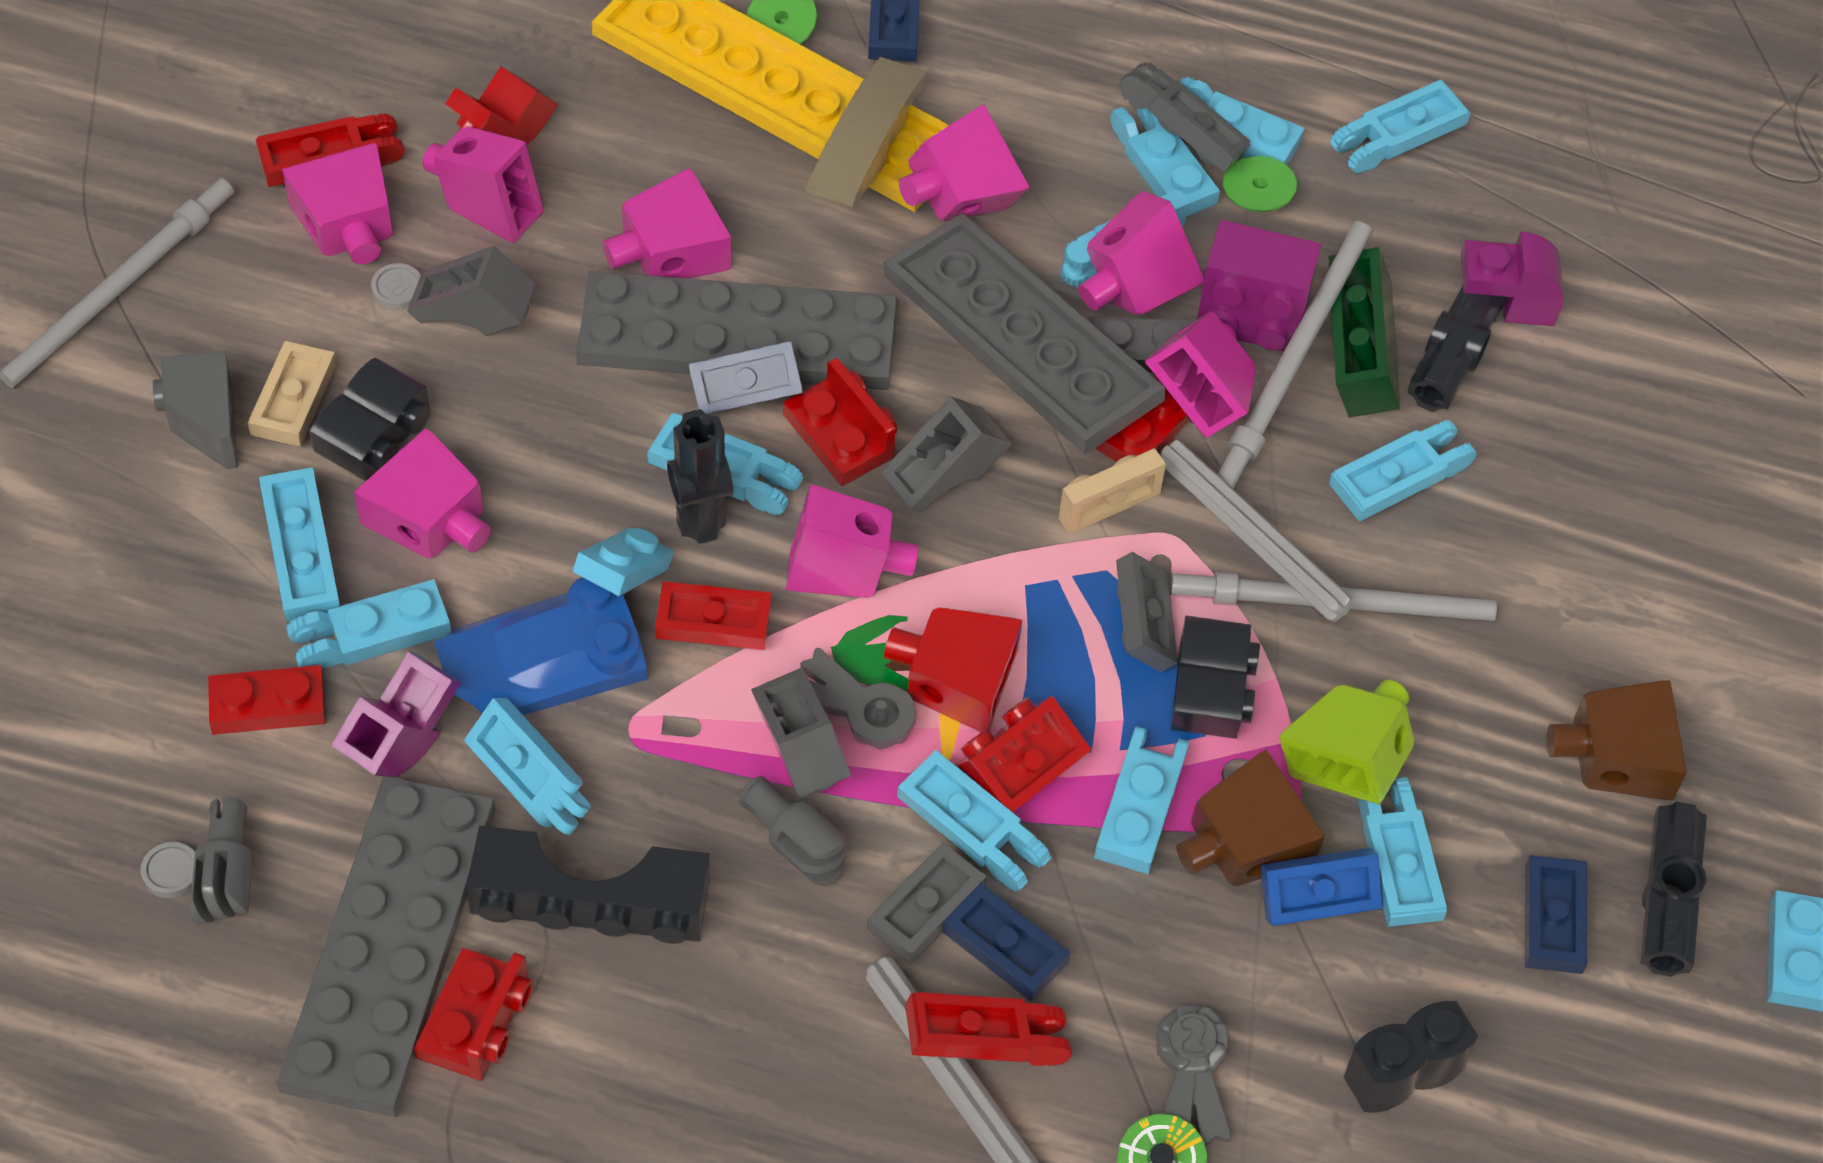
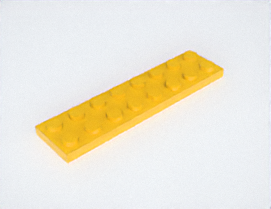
M613 0L592 20V35L817 159H819L845 108L864 80L719 0ZM910 105L907 110L905 126L889 146L886 164L869 188L916 212L924 202L915 206L908 205L900 192V179L913 173L909 166V159L918 148L930 137L949 125Z

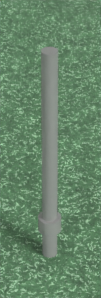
M220 178L195 201L188 199L173 212L174 219L6 365L0 371L1 380L10 388H14L188 234L195 236L210 222L209 215L234 194V189L230 183Z
M1360 221L1354 222L1244 425L1237 426L1228 442L1230 452L1221 466L1218 475L1233 489L1248 461L1256 459L1265 443V438L1262 436L1373 232L1369 225Z
M1216 571L1214 576L1172 573L1171 595L1213 598V604L1236 605V601L1241 600L1312 606L1286 582L1239 579L1238 573ZM1341 587L1352 598L1350 610L1492 622L1496 618V600Z

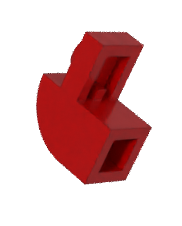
M500 66L479 99L455 87L445 105L461 115L456 122L460 126L459 130L468 126L524 141L528 145L542 130L558 106V103L523 78Z

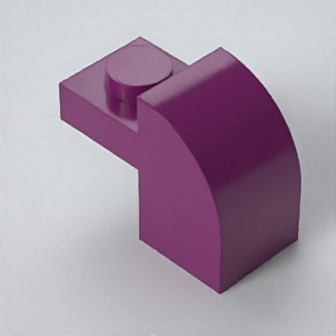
M1523 231L1520 232L1516 244L1465 240L1461 250L1464 293L1506 296L1503 308L1504 322L1544 326L1555 325L1563 306L1564 297L1560 256L1556 247L1549 240L1537 234Z
M408 651L379 700L361 696L358 698L331 746L373 775L384 777L398 776L414 766L437 740L441 732L434 727L461 682L418 653Z

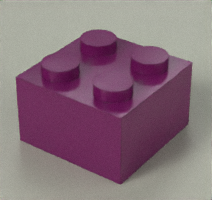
M1220 219L1206 266L1197 319L1208 312H1213L1222 323L1229 325L1235 331L1236 340L1259 345L1268 350L1284 352L1307 310L1322 243Z

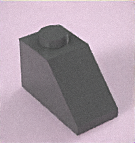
M226 351L161 357L162 379L153 380V396L156 411H166L172 433L224 468H237L233 382Z

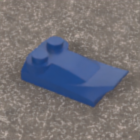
M583 577L577 579L570 586L568 593L456 628L444 637L433 641L442 670L461 682L453 696L465 700L481 713L484 712L493 698H507L522 715H526L648 679L647 666L640 639L624 595L617 596Z

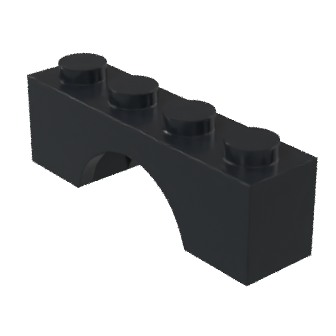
M479 825L466 885L470 914H476L488 921L498 923L508 922L511 919L533 921L543 927L556 930L566 929L569 926L591 928L603 935L613 937L623 936L627 933L648 935L661 942L670 944L681 943L685 940L700 942L710 885V853L652 846L645 857L630 871L611 879L591 881L571 877L553 866L541 849L537 832Z

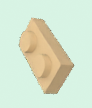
M284 341L249 418L248 427L250 435L301 447L337 366L335 352Z
M1154 448L1138 456H1125L1117 461L1113 467L1092 476L1082 475L1077 477L1067 487L1062 489L1058 519L1066 531L1071 534L1160 495L1166 463Z

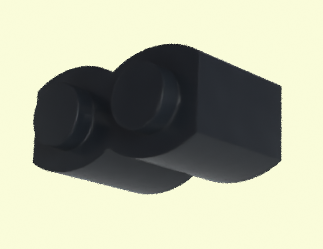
M376 357L371 359L354 375L343 394L336 397L314 422L310 429L314 452L362 480L367 481L398 453L399 443L405 440L411 433H419L426 425L430 416L427 387Z
M1185 615L1179 648L1170 730L1237 739L1241 722L1251 723L1255 690L1245 689L1246 675H1256L1260 643L1250 642L1251 624Z
M1457 1001L1436 1002L1418 1010L1410 1017L1406 1024L1384 1025L1365 1034L1356 1043L1343 1078L1364 1112L1375 1113L1390 1110L1407 1100L1415 1089H1433L1454 1080L1465 1068L1478 1035Z

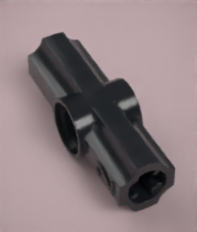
M1462 286L1448 312L1443 310L1429 337L1425 349L1426 354L1411 378L1407 392L1413 396L1418 406L1431 412H1435L1438 409H1449L1468 371L1473 373L1476 370L1489 342L1492 332L1491 328L1504 308L1506 296L1464 293Z
M702 409L684 413L679 425L673 428L674 459L667 461V472L671 490L676 501V521L682 537H690L698 544L716 540L717 533L726 525L725 496L733 494V481L725 456V433L720 418L710 416Z
M1677 801L1671 805L1658 806L1655 811L1649 877L1642 894L1645 918L1640 964L1647 966L1651 973L1669 977L1681 973H1690L1693 969L1699 900L1706 883V873L1702 866L1707 815L1701 813L1696 805ZM1665 884L1676 886L1682 893L1670 890Z

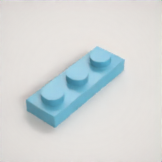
M313 467L259 477L286 622L316 610L328 613L329 609L339 607L338 593Z

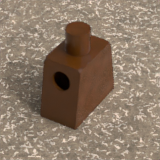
M1670 680L1588 692L1582 697L1574 717V724H1549L1547 749L1549 756L1579 757L1582 782L1588 789L1662 800H1674L1687 773Z
M1264 750L1196 802L1191 823L1197 834L1177 844L1176 849L1181 863L1191 875L1216 863L1229 884L1241 886L1262 879V864L1318 856L1325 836L1268 751Z

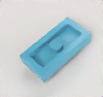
M627 528L580 551L572 572L620 596L666 572L669 569L675 551L658 543L659 539L649 531L639 528Z
M1776 890L1770 900L1766 1002L1823 1012V898Z

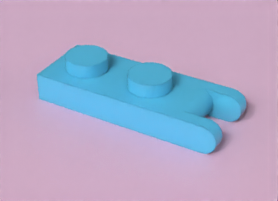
M1136 726L1096 845L1094 859L1149 875L1190 741L1179 738L1175 744L1173 756L1142 748L1146 741L1147 729Z

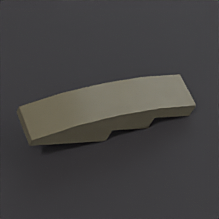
M882 57L877 60L845 108L806 184V193L850 207L855 206L885 166L888 148L905 126L907 110L924 87L925 70Z

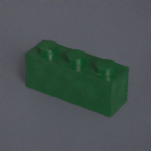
M1380 248L1364 249L1331 308L1335 380L1349 418L1400 409L1392 281ZM1336 255L1328 256L1329 268L1332 262L1334 261Z

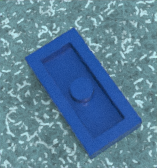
M1373 848L1261 865L1265 919L1271 926L1383 909L1379 857Z

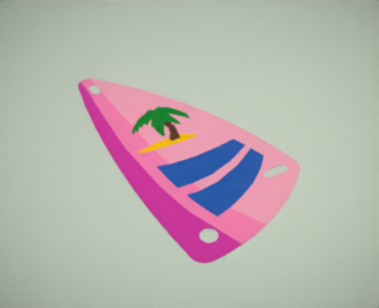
M1158 532L1098 538L1005 554L911 579L876 591L873 596L868 598H856L768 636L765 650L744 648L721 660L639 710L632 717L628 728L632 743L644 752L754 779L758 776H763L770 783L793 787L751 689L799 669L802 661L813 658L814 650L821 648L863 687L878 683H888L908 692L911 667L884 659L885 646L890 631L893 627L923 635L932 610L941 607L1022 620L1019 650L989 730L992 735L1007 725L1002 715L1025 698L1029 697L1033 704L1053 696L1091 748L1089 753L1013 812L1021 819V822L1102 828L1136 726L1147 729L1146 741L1142 748L1173 756V750L1179 738L1190 741L1163 831L1195 832L1191 820L1196 802L1223 781L1222 770L1224 766L1236 759L1249 761L1264 750L1268 751L1302 802L1301 780L1290 776L1279 735L1291 725L1288 709L1277 677L1252 627L1250 642L1260 643L1259 660L1256 675H1246L1245 689L1255 690L1254 709L1251 723L1241 722L1237 739L1170 730L1177 665L1159 672L1126 653V648L1122 641L1123 621L1121 603L1117 595L1118 575L1116 560L1131 552L1140 555L1148 561H1151L1154 556L1164 555L1172 563L1171 576L1172 573L1214 576L1209 567L1184 541L1172 534ZM1170 594L1177 659L1185 615L1249 624L1237 604H1213V598ZM913 701L917 715L916 723L906 741L902 744H895L879 750L874 746L855 739L847 716L827 714L851 776L836 782L829 789L819 793L910 808L897 797L898 786L935 750L954 765L966 757L960 748L981 732ZM664 716L693 718L701 724L700 733L694 737L661 735ZM969 772L966 773L967 776H969L973 781H975Z

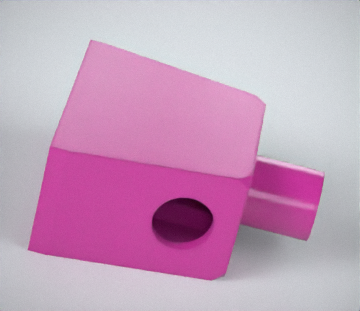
M985 104L977 107L926 140L909 159V166L913 173L902 177L899 183L901 195L908 205L915 206L928 200L937 218L944 222L950 221L961 213L971 217L1008 209L1030 188Z
M467 126L461 128L445 145L433 143L426 149L422 161L425 171L439 177L449 208L499 237L514 244L544 212L527 146L524 141Z
M376 143L282 169L289 206L322 254L332 256L348 251L351 260L356 264H368L378 258L381 252L378 242L389 239L393 233Z
M691 168L626 200L622 205L623 233L602 241L605 257L612 269L638 261L645 275L689 279L731 269V236Z
M1141 191L1088 242L1087 246L1088 255L1097 273L1080 284L1078 292L1085 304L1093 311L1099 310L1111 301L1113 305L1139 315L1201 285L1204 282V276L1171 201L1146 191Z
M1208 312L1175 333L1145 361L1205 438L1246 415L1249 411L1256 372L1255 364L1237 342L1235 331L1229 325L1222 323L1213 312Z
M427 428L354 491L359 523L425 558L436 557L452 541L457 542L470 553H474L483 547L491 533L490 526L479 519L483 512V503L478 480Z
M810 485L790 547L785 590L868 598L874 595L882 571L913 576L918 556V544L890 539L892 513L888 508L823 487Z

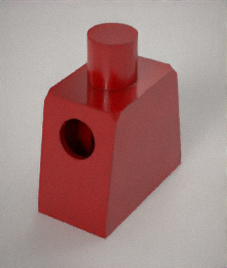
M938 607L932 610L923 635L893 627L885 646L884 659L911 667L908 693L913 701L979 732L986 729L990 730L1019 650L1022 620Z

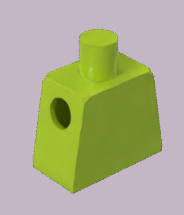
M1389 679L1382 681L1373 693L1347 685L1334 687L1279 735L1290 776L1294 779L1379 805L1385 798L1414 745L1413 732L1406 705L1409 703V695L1406 689L1398 682Z

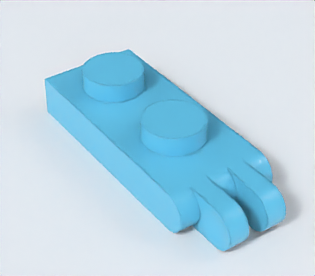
M493 698L463 741L540 825L551 828L554 825L562 833L571 835L578 826V821L574 816L583 818L591 808L590 803L578 791L583 784L582 779L507 698Z

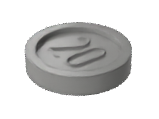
M394 263L382 267L374 274L371 280L374 300L386 309H407L421 274L414 267L403 263Z
M166 842L152 848L145 855L141 864V876L145 887L152 894L161 898H176L191 891L195 851L188 845L180 842Z

